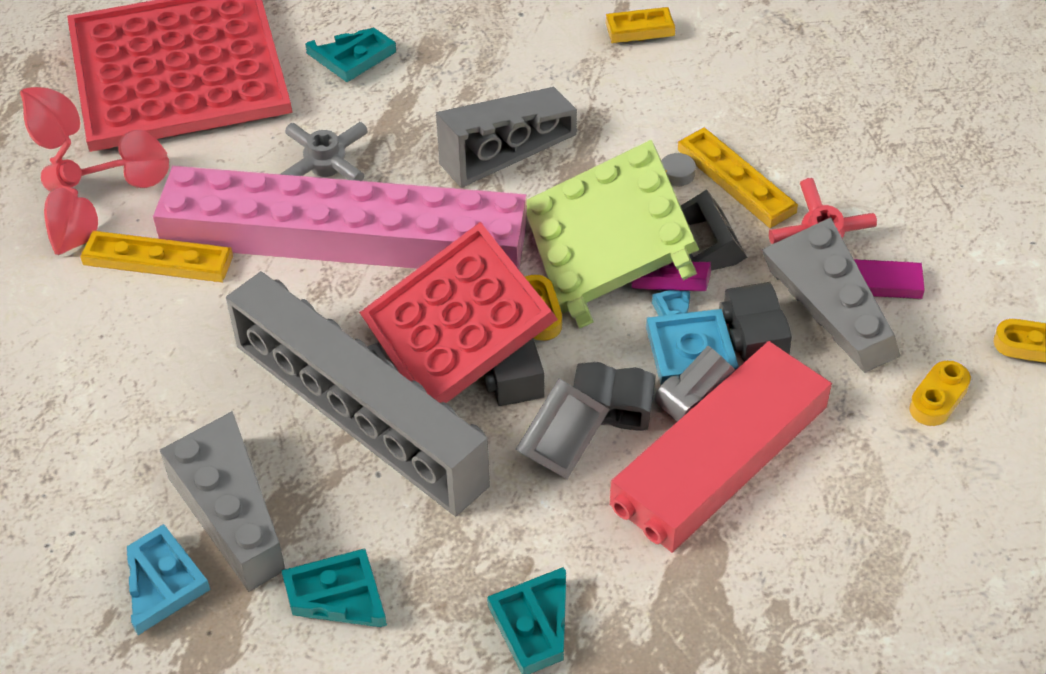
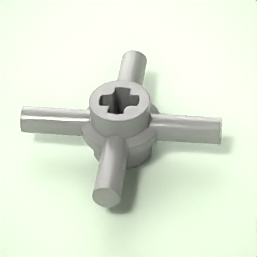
M362 122L357 123L339 136L329 130H318L309 134L295 123H290L286 127L285 133L305 147L303 150L304 159L282 172L281 175L303 176L312 171L317 176L328 177L339 172L348 180L363 181L364 173L344 160L345 148L368 133L367 127Z

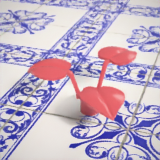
M30 87L20 91L23 101L24 122L32 140L46 149H55L61 146L56 156L50 158L52 164L44 167L41 172V182L50 191L45 201L44 215L48 237L56 255L63 254L87 243L92 231H97L98 216L93 204L86 198L78 197L77 189L71 188L79 183L81 176L124 166L125 180L128 184L137 188L154 186L166 176L169 169L167 152L153 135L143 130L129 131L120 139L118 150L122 159L81 169L72 160H62L71 145L69 136L75 134L80 129V117L75 105L65 95L49 88Z

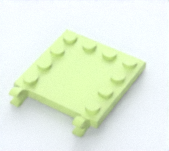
M652 140L527 199V217L547 277L553 284L561 312L566 313L569 311L572 318L575 317L579 328L593 323L587 302L674 262L683 280L697 274L689 254L698 251L699 248Z

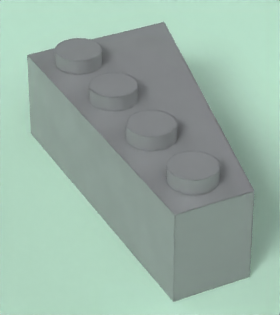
M233 411L160 449L168 479L248 592L282 573L281 570H285L280 543Z

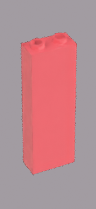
M768 341L611 480L610 505L619 517L624 520L629 519L641 528L650 541L663 545L673 553L827 408L832 383Z

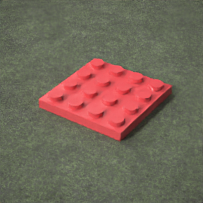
M481 222L359 312L399 373L410 381L414 380L420 383L427 394L440 403L449 402L558 320Z

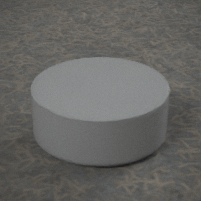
M672 153L662 159L671 185L684 186L693 181L696 164L690 156L682 153Z

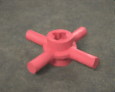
M806 178L800 182V186L809 212L804 216L801 225L769 230V240L771 244L777 243L830 217L843 239L845 232L876 227L877 218L874 213L843 218L842 213L837 208L822 204L814 179Z

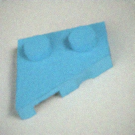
M164 524L127 546V560L130 568L129 592L132 598L133 612L131 623L137 635H140L211 590L206 577Z

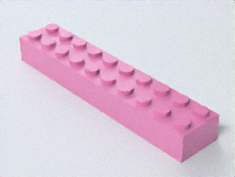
M172 166L153 219L159 239L231 247L233 253L415 269L421 267L481 222L519 269L527 227L526 194Z

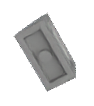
M559 378L516 450L568 479L610 409Z

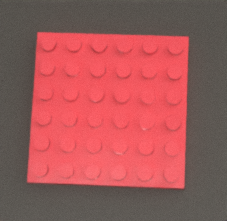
M152 0L67 16L89 152L118 147L123 135L132 130H143L153 135L156 139L292 113L289 94L262 0Z

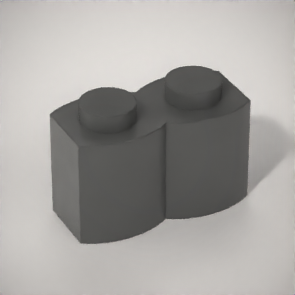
M765 282L725 289V299L719 303V309H722L725 322L730 326V339L734 352H739L742 360L745 362L770 341L790 355L791 331L787 319L780 309L772 284Z
M600 362L577 364L573 387L610 409L601 425L610 424L617 428L636 431L648 430L655 374L636 367L616 370Z

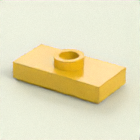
M669 7L606 14L605 24L611 43L675 36V24Z

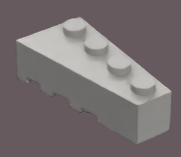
M549 87L436 112L439 164L463 188L575 136L577 130V109L555 87Z
M831 217L762 249L768 268L774 277L780 280L788 288L789 293L806 307L816 322L833 336L834 341L864 373L900 357L895 335Z

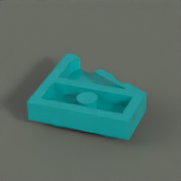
M374 27L359 30L352 34L335 35V42L317 46L315 40L305 43L306 53L345 82L351 81L396 53V42Z
M365 548L281 570L293 616L380 628L387 626L386 616Z
M564 567L487 597L488 608L521 674H531L564 660L566 570Z

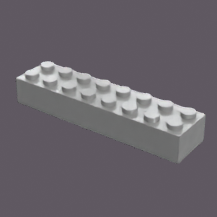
M260 271L226 296L237 348L452 515L458 516L490 487L488 439L478 426L474 424L469 425L458 417L447 403H440L427 394L420 383L408 380L397 371L390 361L386 359L381 360L374 355L363 341L351 338L342 331L341 327L333 319L324 318L315 311L307 300H300L290 293L280 280H273Z

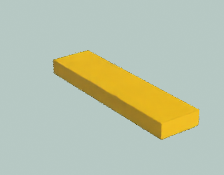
M705 127L678 141V151L680 153L690 156L701 171L769 228L776 226L797 213L798 204Z
M92 231L80 257L82 264L85 266L223 283L233 258V252L231 247Z

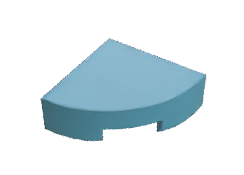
M667 290L652 295V304L658 316L688 313L690 291Z

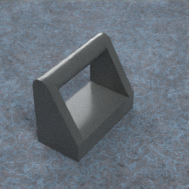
M707 189L681 205L689 225L707 221L718 241L695 257H693L692 253L689 254L692 262H711L712 271L734 266L748 258L723 210Z

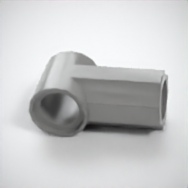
M707 346L680 376L670 377L659 387L654 400L678 422L730 376L735 369L713 348Z

